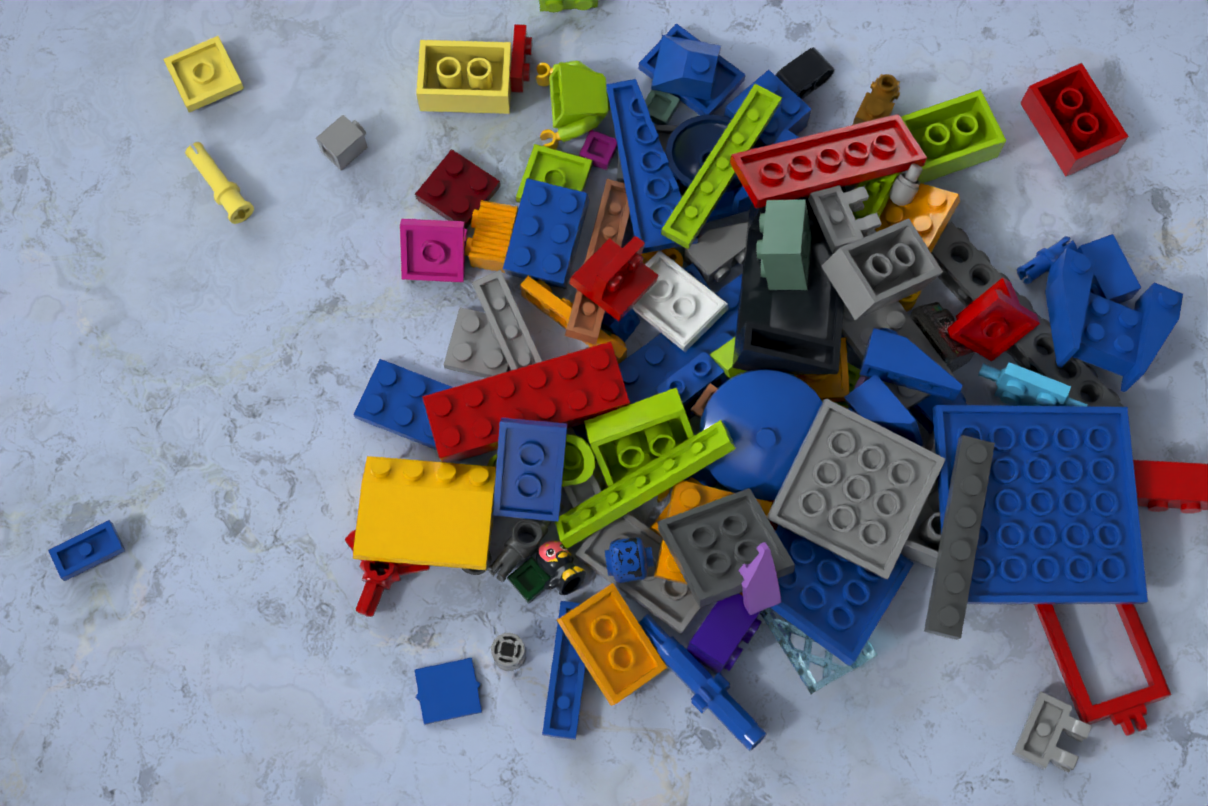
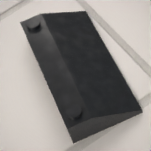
M808 198L792 199L806 200L812 235L807 290H769L766 277H761V259H757L756 251L757 240H763V233L760 232L759 218L760 213H765L766 206L756 209L752 203L749 209L732 368L745 371L774 369L792 375L837 374L840 362L844 302L821 267L834 253H832Z

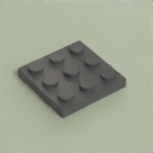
M750 488L658 521V530L700 608L743 592L742 582L744 578L740 574L739 569L743 564L747 565L753 562L759 554L756 548L763 542L770 548L777 579L794 572L795 564Z

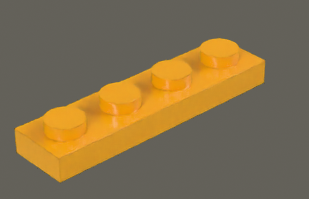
M527 276L520 284L521 296L567 329L573 303L566 298L559 299L552 294L551 288L542 280L535 281ZM601 327L596 345L584 342L589 347L611 341L618 364L627 358V348H625L626 344L614 334L609 336L601 330Z

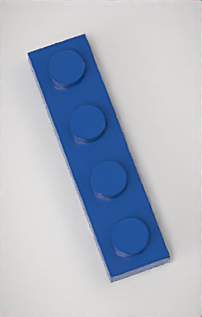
M561 601L558 618L581 603ZM557 624L542 736L576 740L586 666L559 624Z

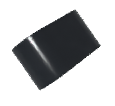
M812 47L781 68L775 76L802 100L827 82L835 69L815 47Z

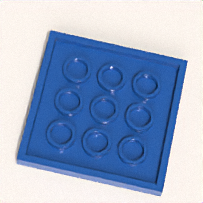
M778 525L775 532L795 567L793 573L778 578L781 603L770 608L848 666L852 665L914 563L900 554L889 578L884 579Z

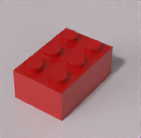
M1082 63L1030 85L1020 103L1065 176L1117 154L1129 137Z

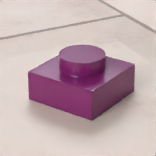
M591 130L579 156L592 160L593 166L607 171L618 147L617 140Z

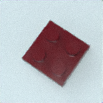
M451 149L416 191L415 197L448 221H464V229H467L471 224L474 209L479 210L481 200L489 202L501 187V183L498 179Z

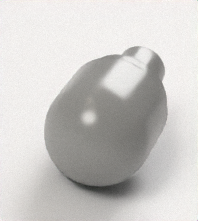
M912 163L907 173H901L900 176H897L890 189V199L894 204L905 206L912 202L919 190L920 182L917 179L923 170L922 167Z

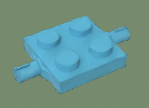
M1010 362L1002 370L983 363L978 376L996 382L997 390L994 396L999 397L1003 403L1010 406L1088 405L1070 398L1069 391L1071 386Z

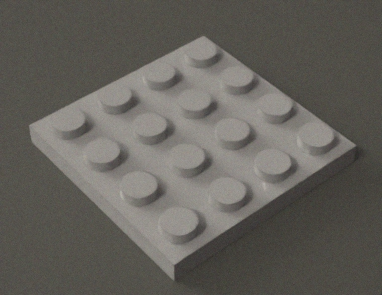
M824 399L767 518L769 521L884 579H888L945 462V458L829 399Z

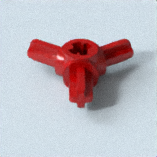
M356 529L351 531L345 538L346 544L352 551L354 549ZM361 560L362 562L359 567L364 571L361 580L365 582V586L356 606V612L366 617H373L384 590H390L394 582L401 581V575L427 571L430 569V566ZM384 563L389 569H384L385 574L379 576L374 570H379L378 565Z

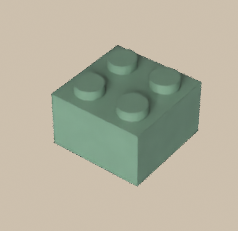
M767 200L765 213H760L759 227L760 232L763 233V240H757L756 249L757 259H761V277H766L769 290H807L812 235L806 200Z

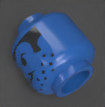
M639 537L612 541L609 550H604L608 576H613L618 583L643 580L648 575V567H654L651 547H644V543Z

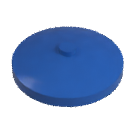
M755 369L740 373L727 380L708 400L700 421L699 433L721 420L727 427L736 448L707 466L712 475L733 493L750 488L756 499L775 500L823 403L820 397L806 382L780 370Z

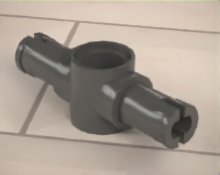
M560 502V512H561V511H563V509H564V505ZM535 519L518 521L513 528L512 535L504 544L505 549L487 568L489 573L493 576L497 573L496 579L504 582L519 561H524L528 556H532L537 552L541 540L548 533L547 527L552 521ZM529 533L534 537V541L524 543L520 541L518 535Z

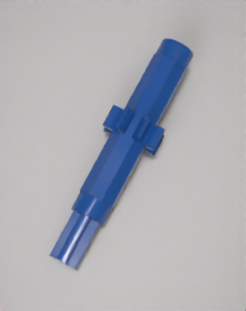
M649 614L638 621L661 659L695 694L691 698V703L702 714L709 709L749 751L753 750L766 737L767 733L727 692L730 688L728 680L720 672L713 677L673 636L670 637Z

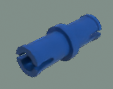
M1065 236L1048 249L1043 248L1036 253V257L1017 268L1019 279L1022 280L1027 276L1028 278L1023 283L1031 284L1035 279L1049 272L1052 264L1066 248L1076 251L1077 246L1075 242L1071 241L1066 245L1071 238Z

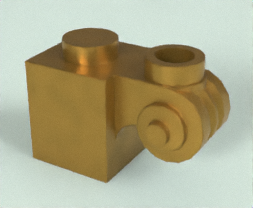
M881 74L879 78H876L875 82L872 81L870 86L872 92H866L852 125L891 116L895 105L893 100H898L900 96V81H897L890 74Z

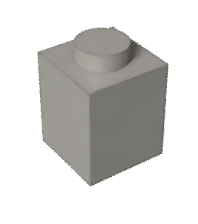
M344 115L339 117L316 137L320 151L340 170H343L368 148L364 128L356 120L351 122Z

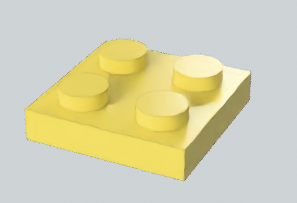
M219 36L163 59L189 113L244 89Z

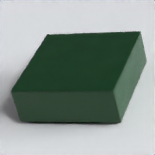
M531 556L507 577V580L529 604L546 590L544 584L551 577L539 568L536 560Z

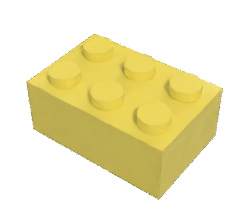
M420 40L416 90L420 111L510 114L511 42Z

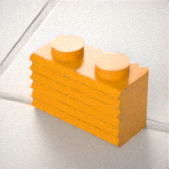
M481 200L479 210L474 209L471 227L475 228L473 238H467L465 255L469 256L471 267L489 269L491 271L501 270V272L505 273L503 265L518 213V206Z

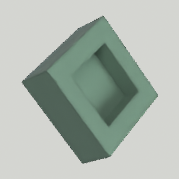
M651 90L645 99V103L652 122L658 125H668L680 104V99L666 92Z

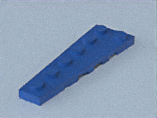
M631 79L606 84L634 236L645 242L641 254L680 247L681 245L661 235V229L682 196L676 179L668 166L669 161L663 151L637 80ZM698 237L695 238L692 244L698 243Z

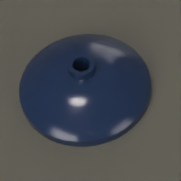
M700 115L684 121L673 130L666 145V156L673 176L687 188L690 186L731 122V118L721 115ZM735 175L725 192L742 186L737 175Z

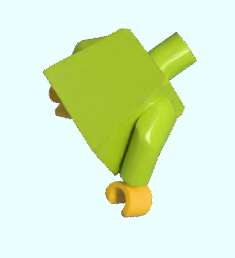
M578 60L564 63L559 62L554 64L553 68H550L544 62L537 65L536 70L539 75L535 77L536 82L539 86L543 87L550 85L553 128H558L556 133L549 129L541 132L540 138L542 141L548 138L553 139L550 143L544 144V147L556 150L559 145L558 141L567 142L597 128L608 114V111H611L606 88V77L603 74L594 72Z

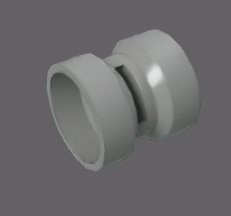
M503 633L494 639L491 646V654L495 664L505 671L519 669L526 658V650L522 639L513 633Z

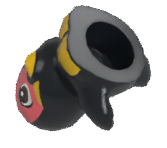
M552 540L543 543L536 552V563L542 571L551 576L545 582L544 588L548 590L557 588L560 595H568L581 586L586 572L582 567L573 564V556L560 541Z

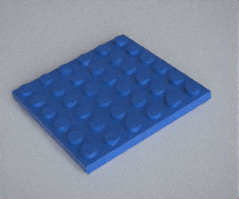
M935 405L932 408L935 452L937 455L945 458V462L937 476L941 533L959 437L965 435L995 443L967 604H1144L1148 602L1128 407Z

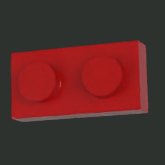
M514 24L510 70L511 92L523 93L524 81H530V63H526V55H532V37H527L526 25Z

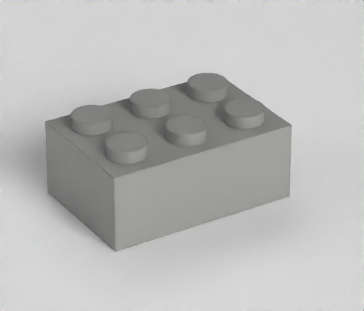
M909 218L840 247L821 266L854 320L923 290L943 273Z

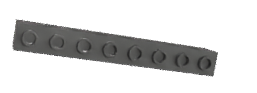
M952 222L947 224L931 254L943 271L938 278L967 307L1002 277L1008 281L1010 280L1005 274L999 273L990 264L988 256L983 251L977 250L964 230L957 228ZM951 256H959L963 263L954 261ZM972 278L981 279L984 285H977L973 282ZM1014 289L1020 305L1037 314L1033 310L1031 302L1025 296H1020ZM1038 314L1037 317L1040 324L1006 350L1020 367L1071 386L1069 396L1072 399L1088 404L1087 406L1124 407L1120 403L1119 396L1112 389L1106 388L1098 379L1096 371L1089 365H1085L1081 360L1071 357L1062 368L1057 366L1050 322L1041 318ZM1036 346L1044 347L1048 355L1039 353ZM1058 369L1067 371L1070 379L1063 378L1059 374ZM1080 392L1088 394L1092 403L1084 401L1080 396Z

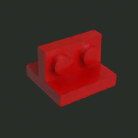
M634 236L623 248L609 238L571 276L569 284L620 321L656 283L659 275L642 263L644 257L641 256L645 242L637 236Z
M1002 277L955 316L957 321L949 326L947 330L950 338L986 359L993 361L1037 327L1040 321L1037 314L1020 305L1012 283Z

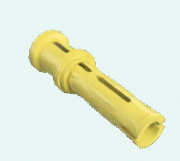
M201 142L193 143L198 154L195 153L191 146H188L185 155L192 161L213 189L214 200L228 212L229 221L233 224H238L248 219L254 211V206L249 201L244 200L240 194L239 186L228 181Z

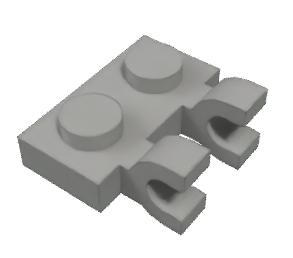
M839 185L813 192L808 198L832 253L842 246L875 233V228L880 227L882 224L877 213L855 220L852 212L863 210L865 206L862 201H866L869 198L864 186L843 193Z
M1040 692L1012 754L1041 769H1046L1050 761L1056 767L1069 773L1070 770L1075 768L1079 757L1056 747L1062 731H1064L1068 736L1082 742L1083 739H1087L1092 726L1070 717L1069 714L1072 706Z

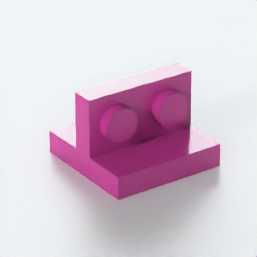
M401 218L402 280L464 282L465 246L467 241V229H464V221Z

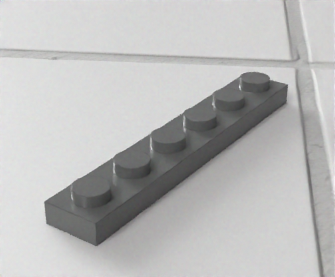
M965 435L958 439L924 632L955 640L961 639L995 443Z

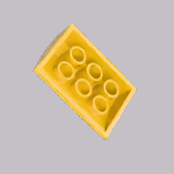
M367 456L361 483L353 559L486 570L494 520L493 505L496 467Z

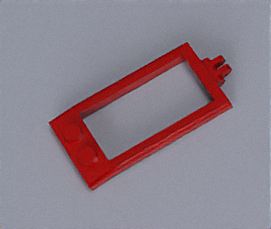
M1034 604L1080 721L1090 725L1110 718L1114 725H1121L1126 736L1135 733L1131 720H1133L1139 732L1147 730V724L1143 717L1147 715L1146 705L1168 698L1171 692L1135 605L1115 604L1149 687L1092 705L1053 605Z

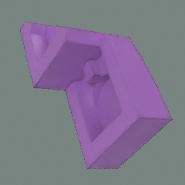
M765 542L756 548L759 554L753 562L747 565L743 564L739 569L740 574L744 578L742 582L744 606L750 615L781 603L770 548Z

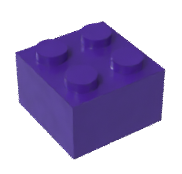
M739 593L717 601L690 640L687 650L698 662L714 673H721L724 668L730 672L744 650L739 647L741 642L744 641L749 644L762 623L758 619L760 612L750 615L744 606L743 596Z

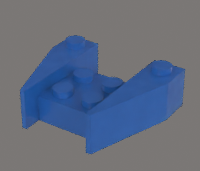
M1066 248L1050 267L1045 289L1057 366L1062 368L1071 357L1077 358L1123 376L1120 391L1126 392L1145 374L1178 322L1183 293L1154 282L1135 301L1134 309L1091 293L1090 289L1096 259Z

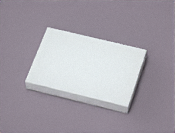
M659 250L645 264L659 275L658 279L632 308L686 352L729 309L728 303Z

